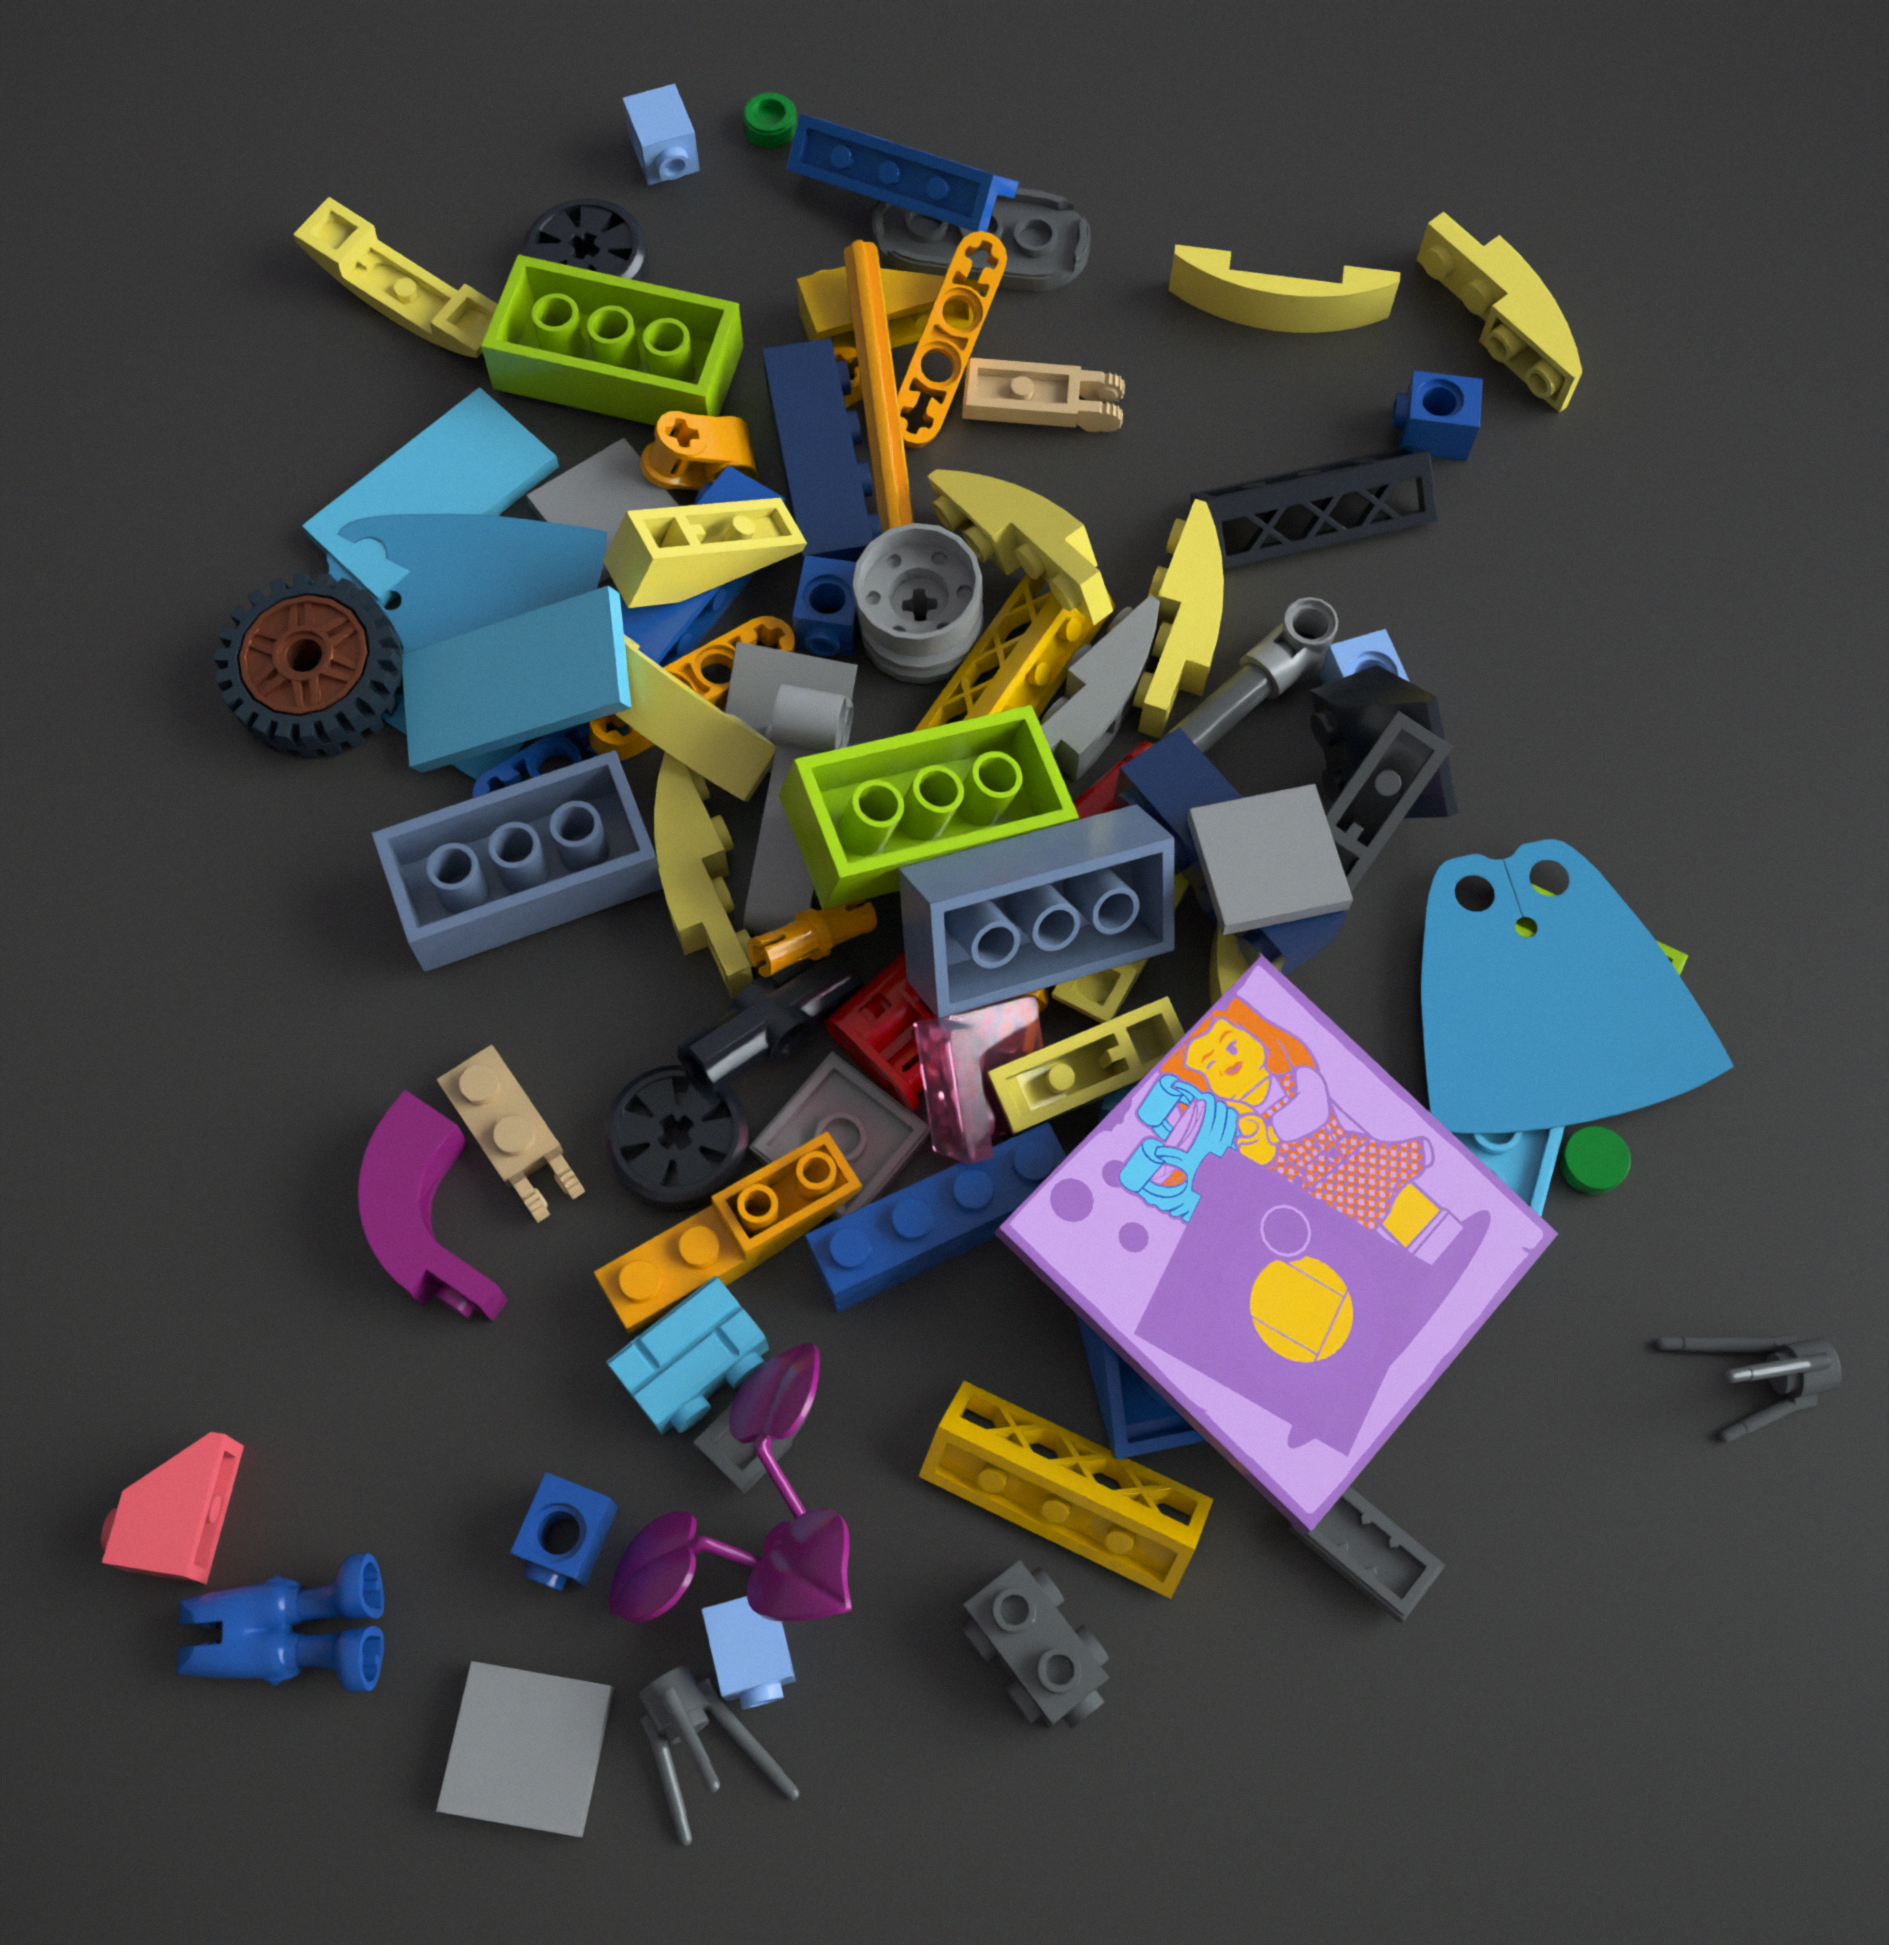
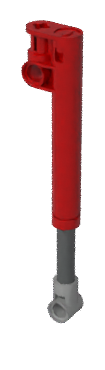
M1313 597L1301 598L1291 603L1285 612L1283 621L1240 659V669L1161 739L1180 727L1204 754L1265 698L1277 699L1303 674L1313 673L1322 668L1328 647L1333 643L1339 621L1335 610L1327 602ZM1297 633H1307L1316 639H1305ZM1148 741L1139 743L1124 757L1123 761H1119L1073 802L1079 819L1117 810L1114 794L1120 767L1154 744ZM904 950L829 1016L824 1023L831 1037L845 1054L879 1088L912 1113L920 1106L917 1095L941 1073L950 1075L959 1065L971 1062L983 1053L989 1038L991 1014L988 1004L938 1019L907 981ZM955 1017H965L973 1021L977 1028L969 1034L958 1035L947 1030L945 1023Z

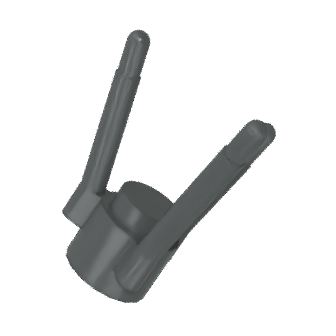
M1794 1334L1773 1338L1682 1336L1659 1337L1656 1340V1347L1660 1350L1771 1353L1768 1355L1766 1363L1726 1370L1723 1374L1724 1379L1728 1383L1768 1378L1774 1390L1779 1394L1787 1393V1398L1721 1430L1719 1439L1725 1443L1749 1434L1794 1411L1817 1407V1394L1837 1390L1841 1384L1842 1372L1838 1355L1832 1344L1823 1337L1798 1341Z
M686 1665L662 1675L639 1692L638 1697L647 1713L639 1721L652 1745L670 1817L673 1820L680 1845L688 1846L692 1841V1835L666 1735L672 1745L682 1741L705 1788L709 1792H716L720 1787V1782L697 1735V1732L710 1722L704 1712L706 1710L713 1715L788 1800L793 1801L798 1798V1788L722 1702L710 1678L697 1682L690 1667Z

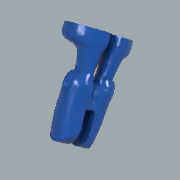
M353 1553L341 1562L334 1582L315 1588L305 1589L299 1581L275 1575L271 1579H267L266 1583L224 1589L179 1600L178 1626L219 1628V1625H223L222 1642L220 1644L219 1640H214L197 1646L177 1648L176 1674L180 1676L218 1679H264V1682H269L275 1686L280 1682L298 1676L305 1667H318L336 1671L339 1684L349 1693L372 1690L378 1682L384 1655V1634L379 1627H355L345 1629L342 1632L316 1635L293 1632L292 1628L293 1625L302 1624L309 1620L380 1618L384 1612V1590L380 1569L375 1557L370 1553Z

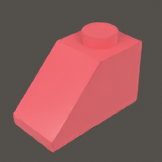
M209 1432L124 1489L118 1508H113L109 1512L102 1528L101 1547L105 1551L102 1563L126 1572L207 1585L244 1446L226 1434Z

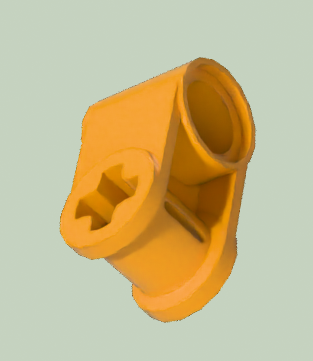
M669 411L660 417L655 426V442L647 445L640 457V468L643 475L657 487L668 490L687 489L700 491L707 482H715L728 465L756 482L759 477L750 428L746 421L734 416L714 417L688 414L681 411ZM674 427H676V430H675L673 436H672V437L669 436L670 433H671V431H672V429H673ZM678 464L674 473L671 474L674 465Z

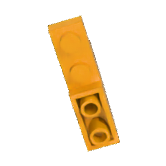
M827 1131L711 1196V1206L594 1271L595 1278L629 1336L670 1312L715 1275L726 1287L753 1270L839 1209L862 1190V1184Z

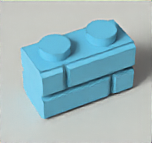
M715 1275L607 1360L606 1363L651 1423L663 1435L673 1426L678 1433H682L699 1422L711 1409L707 1399L725 1384L729 1383L733 1389L741 1387L765 1363L761 1355L769 1350V1346L763 1332Z

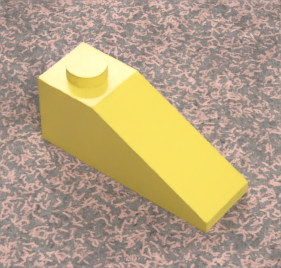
M781 498L626 511L603 559V563L627 607L635 608L685 601L802 552L807 542Z
M1166 996L990 1070L986 1074L1011 1132L1016 1134L1102 1100L1106 1095L1139 1083L1177 1044L1185 1033L1169 997Z

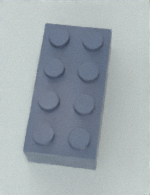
M616 750L372 833L408 944L424 972L663 889L656 854Z
M1137 804L898 868L907 981L938 1019L1175 950L1174 837Z

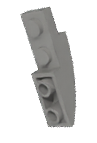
M1152 595L1148 596L1135 609L1130 606L1123 609L1109 625L1107 635L1094 646L1090 644L1082 646L1072 656L1066 666L1068 674L1065 697L1058 699L1048 709L1042 719L1041 728L1058 768L1074 782L1101 756L1118 733L1133 707L1138 684L1149 664L1160 601Z

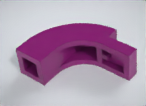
M404 1090L377 1125L363 1156L359 1174L358 1205L367 1241L383 1268L422 1307H424L437 1288L441 1286L435 1296L453 1311L468 1319L472 1312L476 1310L493 1322L508 1302L507 1297L496 1283L438 1244L431 1224V1208L436 1190L444 1176L469 1146V1143L457 1124Z

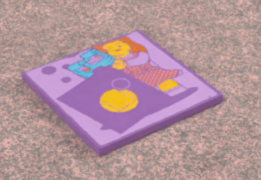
M1263 955L994 1232L1007 1247L1302 1534L1312 1532L1558 1235L1544 1219Z

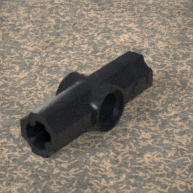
M831 948L830 955L815 961L809 958L776 981L770 976L760 977L752 981L735 997L726 1014L678 1044L677 1058L682 1063L688 1079L701 1092L704 1090L713 1095L767 1057L773 1062L783 1061L790 1057L808 1040L816 1024L833 1014L863 987L864 982L856 970L855 962L841 948L837 950Z

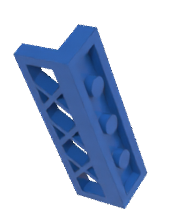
M801 113L786 170L974 232H987L997 195L1015 198L1019 184L1018 181Z

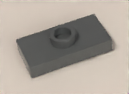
M1350 1486L1312 1532L1302 1534L1293 1524L1288 1528L1293 1535L1398 1623L1403 1622L1446 1566Z

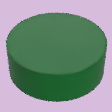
M762 93L752 97L745 104L742 112L744 133L751 143L762 148H778L786 145L794 138L797 116L796 108L790 99L778 93Z
M1590 1126L1574 1133L1565 1143L1560 1153L1559 1164L1562 1175L1574 1189L1588 1195H1602L1615 1189L1626 1178L1630 1170L1631 1156L1626 1143L1618 1134L1604 1127Z

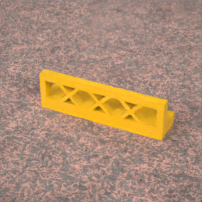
M1026 573L913 732L945 725L950 718L965 711H968V714L963 720L1032 705L1038 719L1066 679L1068 674L1066 666L1072 656L1082 646L1091 643L1109 615L1093 625L1076 608L1070 612L1065 610L1057 601L1052 591L1035 598L1046 583V580L1041 576L1034 580ZM1107 591L1112 609H1114L1115 604ZM1032 621L1024 634L1005 642V639L1013 629ZM1000 665L999 670L992 679L973 687L980 674Z
M963 1381L938 1425L918 1476L1172 1599L1196 1549L1213 1502L1212 1498L1128 1458L1115 1459L1112 1456L1111 1450L966 1381ZM968 1409L991 1420L996 1428L984 1429L961 1417L965 1410ZM1039 1443L1053 1450L1058 1459H1047L1033 1452L1029 1444ZM1102 1473L1116 1480L1122 1489L1112 1490L1096 1482L1092 1474ZM1164 1503L1189 1515L1188 1525L1162 1514L1155 1504Z

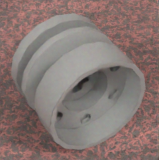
M911 523L891 528L868 544L856 562L853 579L859 630L865 653L880 671L901 682L929 684L949 679L956 673L983 633L982 574L976 554L960 536L938 525ZM926 616L927 620L916 621L915 617Z

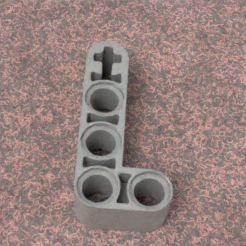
M784 683L779 688L771 726V738L777 746L744 914L743 929H746L748 934L763 935L796 920L794 918L796 913L809 908L817 909L818 897L780 800L779 792L794 759L848 747L853 718V703L847 695Z

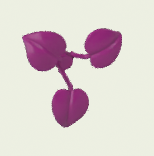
M810 1342L809 1344L795 1346L759 1367L739 1389L733 1401L729 1417L730 1432L736 1440L744 1444L755 1441L754 1451L795 1520L793 1522H781L769 1532L763 1544L764 1557L706 1536L695 1537L697 1520L688 1511H673L656 1518L635 1536L620 1559L610 1590L609 1608L611 1616L614 1618L620 1617L631 1623H641L656 1618L668 1611L679 1601L688 1588L696 1568L695 1555L702 1552H709L754 1568L747 1585L748 1604L755 1613L765 1619L781 1622H798L830 1617L851 1611L847 1579L850 1543L849 1531L844 1518L830 1508H819L807 1512L771 1453V1441L783 1440L794 1434L812 1406L817 1390L820 1368V1353L814 1343Z

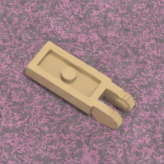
M970 358L968 359L962 419L1076 428L1077 424L1087 432L1098 433L1102 431L1103 433H1111V431H1117L1118 428H1121L1123 422L1122 409H1119V406H1115L1113 402H1119V399H1123L1125 384L1121 376H1117L1116 373L1111 374L1109 372L1105 374L1101 371L1081 370V366ZM1079 395L1085 400H1079Z
M492 1044L436 1079L508 1189L512 1186L514 1187L537 1223L550 1215L547 1210L548 1204L539 1190L533 1188L526 1177L546 1164L550 1166L554 1172V1179L565 1194H569L572 1200L585 1192L580 1181L562 1156L564 1151Z

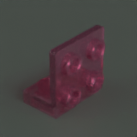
M1023 995L940 1019L934 1017L914 1022L933 1151L968 1164H973L994 1158L991 1139L1012 1133L986 1073L1043 1049L1037 1001L1032 996Z

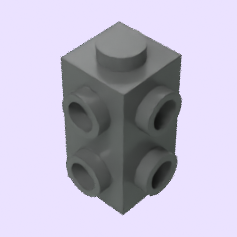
M1019 1560L963 1604L962 1612L969 1622L960 1630L985 1664L996 1657L1013 1680L1004 1689L1014 1705L1030 1724L1038 1717H1041L1047 1727L1050 1728L1063 1718L1070 1729H1072L1105 1702L1096 1690L1109 1679V1676L1101 1667L1109 1660V1657L1087 1627L1082 1624L1074 1631L1057 1609L1065 1600L1043 1569L1038 1566L1030 1573L1022 1561Z

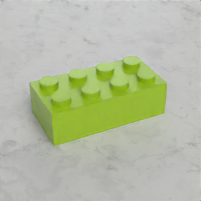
M518 255L481 345L492 387L495 390L655 426L660 417L669 411L719 417L744 347L739 303L523 255Z
M1032 705L794 759L779 792L780 800L822 910L899 891V867L1079 819Z

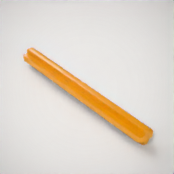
M856 240L853 241L852 245L844 249V261L877 511L883 534L891 528L914 523L878 249L873 242Z

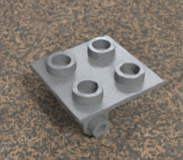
M737 642L725 713L735 715L777 746L771 738V726L776 697L781 684L843 694L852 700L858 665ZM772 766L770 767L767 773L772 772Z

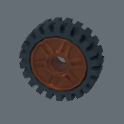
M307 573L293 574V586L290 587L282 578L268 582L273 594L266 598L259 589H256L247 596L253 608L247 611L237 605L230 614L236 627L223 625L219 638L225 648H215L214 661L220 669L214 671L216 683L222 690L220 694L239 722L270 749L274 746L280 753L292 757L295 751H297L304 758H318L319 749H322L329 757L343 753L341 743L345 741L353 748L365 743L361 732L368 728L376 735L385 726L380 715L384 712L393 716L398 707L394 693H404L401 673L402 654H404L402 650L404 647L392 622L380 605L363 588L359 590L353 582L341 578L339 583H337L331 574L318 573L316 582H313ZM321 659L315 668L302 672L308 663Z

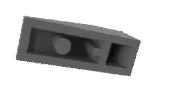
M1397 711L1325 813L1351 893L1453 748L1452 745L1400 711Z

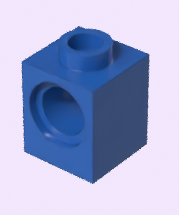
M1413 371L1406 394L1397 393L1393 404L1391 428L1400 429L1399 447L1409 445L1429 450L1431 457L1467 461L1480 428L1483 379Z
M805 555L792 616L795 648L806 649L818 656L828 657L836 654L854 656L859 631L858 611L853 591L856 562ZM824 608H835L839 610L838 612L833 614H822L818 612Z
M545 1472L510 1552L518 1560L528 1564L523 1577L559 1592H562L567 1580L586 1587L619 1507L606 1495ZM571 1519L577 1521L580 1535L576 1545L567 1553L560 1555L550 1554L546 1547V1536L550 1528L561 1520Z

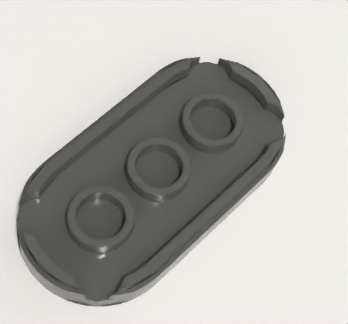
M1017 187L1015 198L997 195L987 233H991L1000 239L1007 255L1006 267L997 288L1026 292H1045L1058 289L1073 281L1082 272L1089 257L1091 231L1084 215L1081 218L1074 211V204L1063 196L1047 191ZM877 200L872 212V239L878 249V254L888 265L899 271L945 276L958 245L964 237L974 232ZM978 248L973 256L965 254L966 257L972 260V267L967 279L977 280L985 267L994 268V266L986 262L988 252L984 249Z

